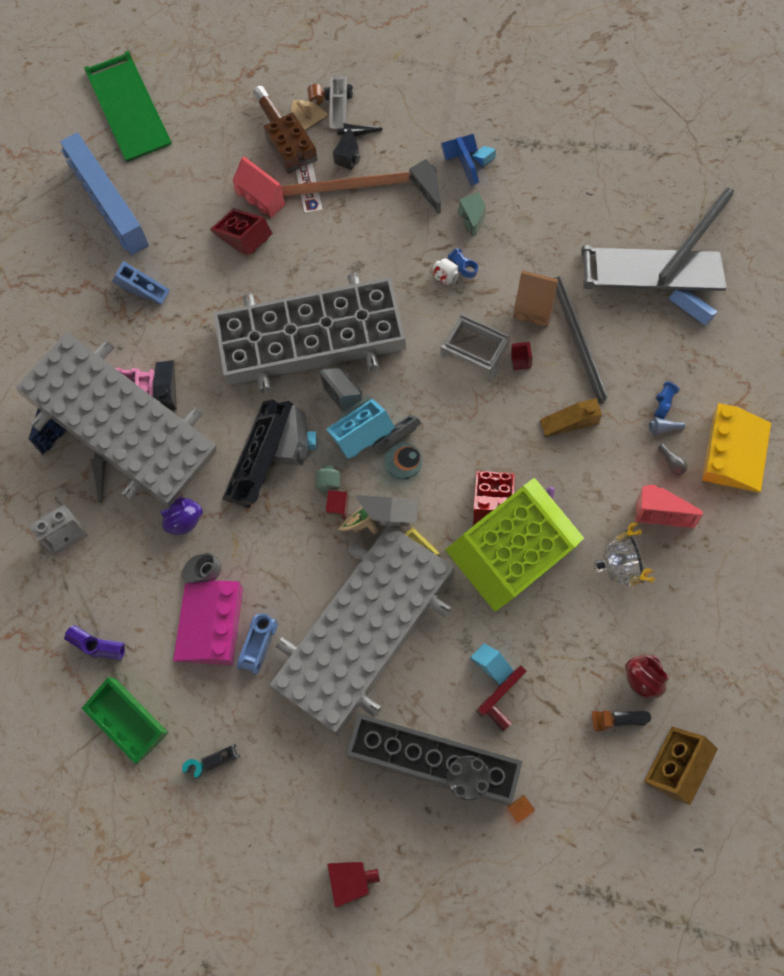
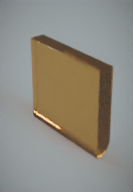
M525 795L507 807L517 823L535 811Z

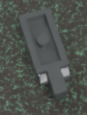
M409 414L394 425L395 429L390 434L375 441L372 445L375 451L381 454L387 451L388 447L401 441L403 436L414 432L417 426L421 424L419 418Z

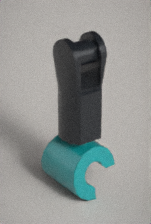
M236 744L201 758V762L195 759L185 761L182 766V773L187 774L192 766H196L194 776L196 779H199L204 769L207 772L240 758V754L237 755L235 750ZM228 752L229 758L224 760L222 753Z

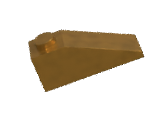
M597 398L578 402L540 419L544 436L548 437L599 425L602 413Z

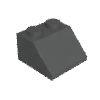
M340 368L322 369L319 371L323 389L344 415L362 403V391L357 385L354 386L351 383L352 380L346 372L343 373Z

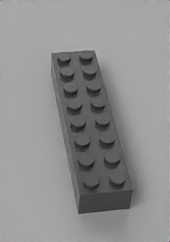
M358 714L346 753L349 759L449 788L447 773L450 765L462 756H475L487 765L491 776L490 786L480 798L507 806L512 805L523 762L362 714Z

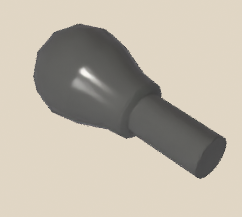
M664 444L658 447V450L665 456L674 474L682 475L687 471L688 464L684 459L671 453Z

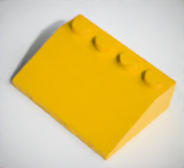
M718 403L713 412L702 481L760 493L771 422L739 407Z

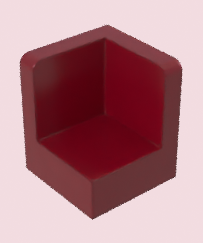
M530 342L511 344L510 355L513 370L530 369L533 359Z
M328 490L326 513L341 514L342 519L346 520L349 503L348 493Z

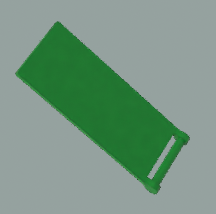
M129 50L125 51L122 55L96 65L84 67L126 162L172 144ZM127 60V62H125V63H122V64H120V65L114 66V67H112V68H109V69H107V70H104V71H101V72H99V73H96V74L92 75V73H94V72L100 71V70H102V69H105V68H107V67H110V66H112V65H115V64H118V63H120V62H123V61Z

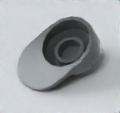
M210 553L196 555L185 564L182 578L187 583L215 581L221 572V562Z

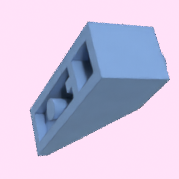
M125 261L122 262L111 281L130 293L160 305L170 289Z

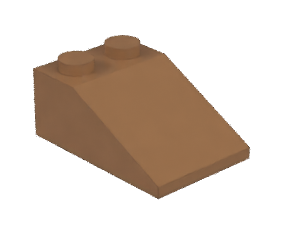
M522 270L513 318L532 322L538 326L544 325L548 327L554 309L558 279Z

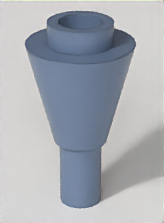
M653 417L652 421L649 422V431L652 432L653 436L673 430L685 429L684 422H672Z

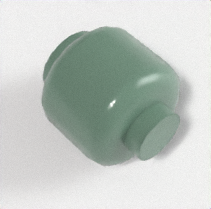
M323 465V469L316 471L315 487L320 490V493L328 494V490H338L340 487V472L335 470L332 465Z

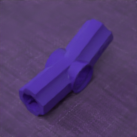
M76 625L69 627L65 632L64 640L92 658L100 657L121 661L122 657H124L125 643L97 639ZM97 643L96 648L93 651H90V647L93 644Z

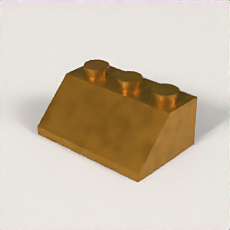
M672 726L644 782L676 801L691 805L718 748L705 736Z

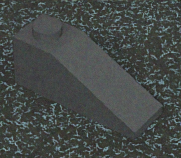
M425 159L409 169L410 180L439 214L441 213V200L436 175L437 170L433 164H430Z
M292 405L275 457L285 464L303 466L309 449L306 418L303 411Z

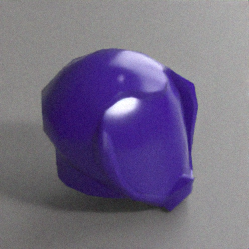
M179 497L168 509L160 511L163 517L162 528L165 532L172 535H184L196 527L203 510L197 502Z

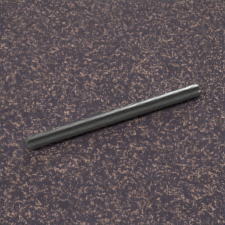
M725 188L659 273L658 279L660 281L667 282L731 199L734 193L733 189Z
M561 276L554 277L558 279L556 294L597 401H606L608 398L563 279Z

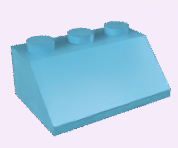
M371 399L326 430L341 452L349 459L357 456L364 448L372 446L381 437L390 434L395 429V426L386 410Z

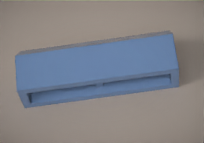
M675 289L669 297L670 301L704 326H707L718 312L689 290Z

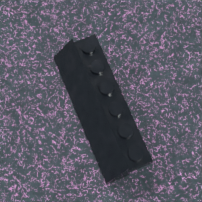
M273 399L262 402L222 498L224 501L250 508L251 504L257 501L260 488L266 480L268 468L272 465V458L277 451L291 406L294 405L292 402L284 401L278 403Z

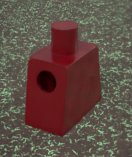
M363 862L327 864L336 908L369 895L368 885L380 882L378 868L365 871Z

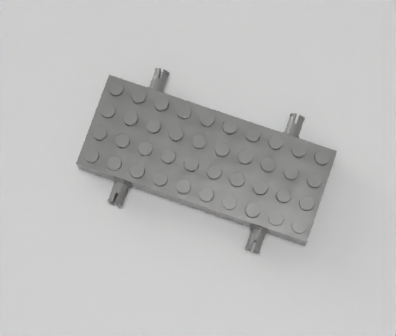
M351 273L347 276L349 286L255 304L253 294H249V300L246 294L243 296L245 307L215 312L214 319L223 374L227 385L258 380L259 392L265 393L264 386L266 392L271 390L268 377L366 358L368 371H373L372 364L374 370L379 369L377 355L406 350L405 336L391 277L360 283L359 275L353 273V280Z
M66 332L16 386L19 394L41 411L30 422V425L36 428L37 431H40L50 419L54 420L132 480L121 492L129 501L140 488H143L169 508L216 452V445L193 428V425L203 416V413L193 407L186 418L181 419L104 360L112 349L115 348L111 343L108 344L109 341L104 340L96 351H92Z
M387 526L369 551L364 550L355 542L351 544L352 548L349 547L347 553L361 562L297 647L284 637L280 639L281 643L277 642L275 646L289 656V659L269 684L271 688L336 736H339L359 707L371 714L372 717H375L377 711H380L382 706L372 701L367 695L427 611L432 608L445 618L452 608L437 597L454 575V566L393 526Z

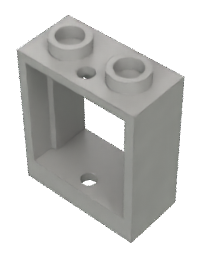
M65 505L30 525L38 541L54 556L87 536L79 520Z

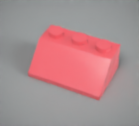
M243 157L233 178L234 191L239 196L242 195L246 198L250 205H255L262 214L272 218L285 206L281 185L246 157Z

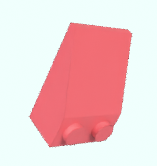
M646 485L642 487L637 498L635 522L695 528L703 515V511L664 488Z

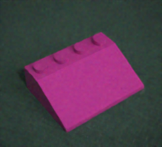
M218 580L185 584L174 662L233 665L243 587L240 582Z

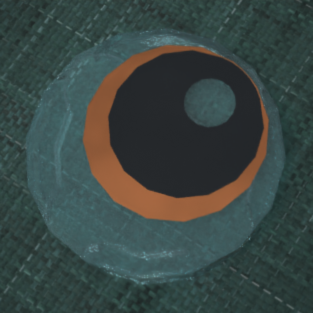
M399 443L392 446L386 453L385 466L392 477L399 480H407L414 475L416 476L421 470L422 456L415 446L409 443Z

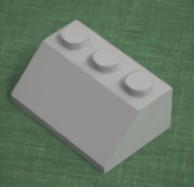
M356 495V499L372 520L380 521L379 525L409 526V523H417L418 500Z

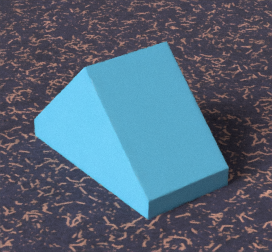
M485 643L470 657L499 686L514 671L499 651Z

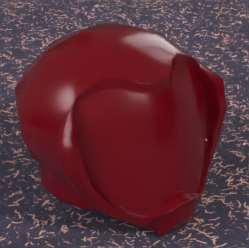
M641 655L628 660L625 664L627 682L636 694L648 699L659 698L665 694L667 689L666 682L670 677L664 671L658 657L655 655Z

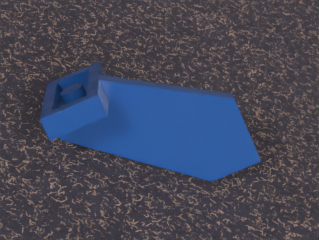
M474 134L442 142L441 148L444 159L448 160L459 157L470 186L479 183L475 165L469 153L478 151Z

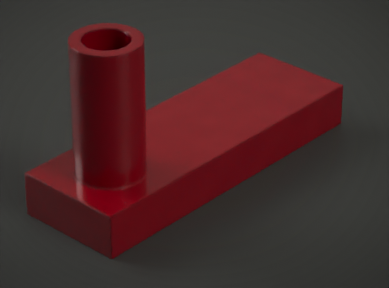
M521 665L517 667L483 702L476 712L481 717L487 714L505 731L512 722L495 704L527 671Z

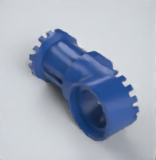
M456 248L454 251L452 250V253L450 252L448 255V259L458 266V271L461 272L463 277H468V279L476 277L478 264L465 258L461 249ZM471 267L474 269V271L469 272L466 270V268Z
M665 381L663 384L664 388L656 396L660 407H657L659 410H656L654 416L661 419L666 417L671 408L673 396L680 390L676 384L673 385V382L671 383L670 381Z

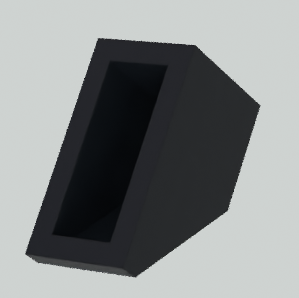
M348 128L333 151L334 164L350 170L359 163L360 155L352 129Z

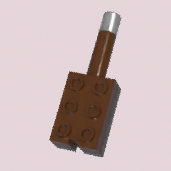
M257 86L253 90V95L270 123L263 126L266 139L286 172L290 174L300 169L299 165L304 163L309 165L317 161L316 147L295 114L292 112L282 117L264 87Z

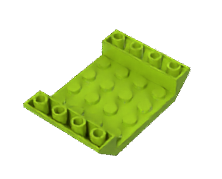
M533 478L449 545L445 552L491 609L496 612L573 550L584 537L539 482Z

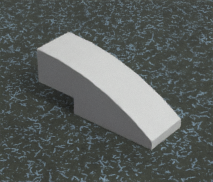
M330 76L329 128H343V123H346L347 76Z

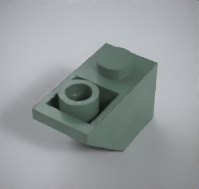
M479 192L459 200L458 213L460 217L464 218L465 227L468 231L470 230L472 236L477 234L485 217L486 205Z

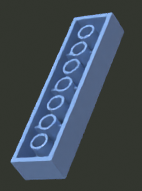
M77 132L60 141L63 147L61 152L65 159L68 158L66 160L71 170H75L74 174L78 181H83L81 183L85 192L90 193L88 195L91 201L97 205L96 208L104 216L107 225L112 228L111 230L115 237L120 240L119 242L124 251L128 250L133 255L149 246L141 225L79 133Z

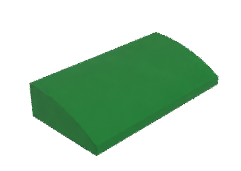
M107 677L81 708L134 764H138L169 733L116 678Z

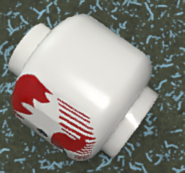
M448 259L437 261L433 266L434 278L444 285L454 284L459 277L458 266Z

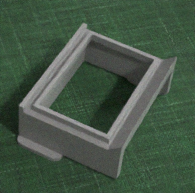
M461 314L446 341L440 346V354L444 358L446 353H449L486 370V378L493 380L500 369L499 361L509 346L510 335ZM463 327L500 344L490 362L452 345Z

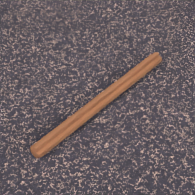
M409 172L286 185L281 186L283 196L405 183L410 181Z

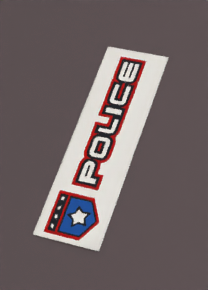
M304 163L299 165L300 168L296 170L298 184L316 182L313 164L305 165ZM319 192L301 194L305 213L322 210Z

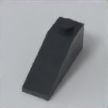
M174 360L156 362L153 398L171 411L177 410Z

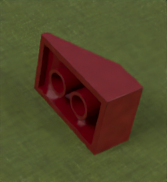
M236 208L228 212L210 229L212 233L231 247L246 255L254 253L273 234L264 217Z

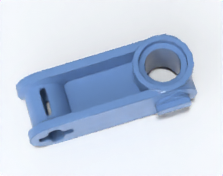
M263 613L253 616L249 633L237 662V669L241 670L243 668L252 671L254 675L259 673L272 636L275 635L277 630V620ZM262 622H268L269 624L266 629L262 630L259 628Z

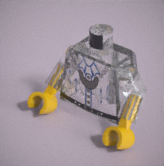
M631 523L628 530L615 536L604 550V559L594 561L597 572L608 571L610 580H616L617 583L629 587L644 583L645 580L650 583L655 581L654 577L648 578V575L654 573V571L649 568L644 569L635 537L632 538V535L638 536L642 534V530L634 532V527L638 526V523Z

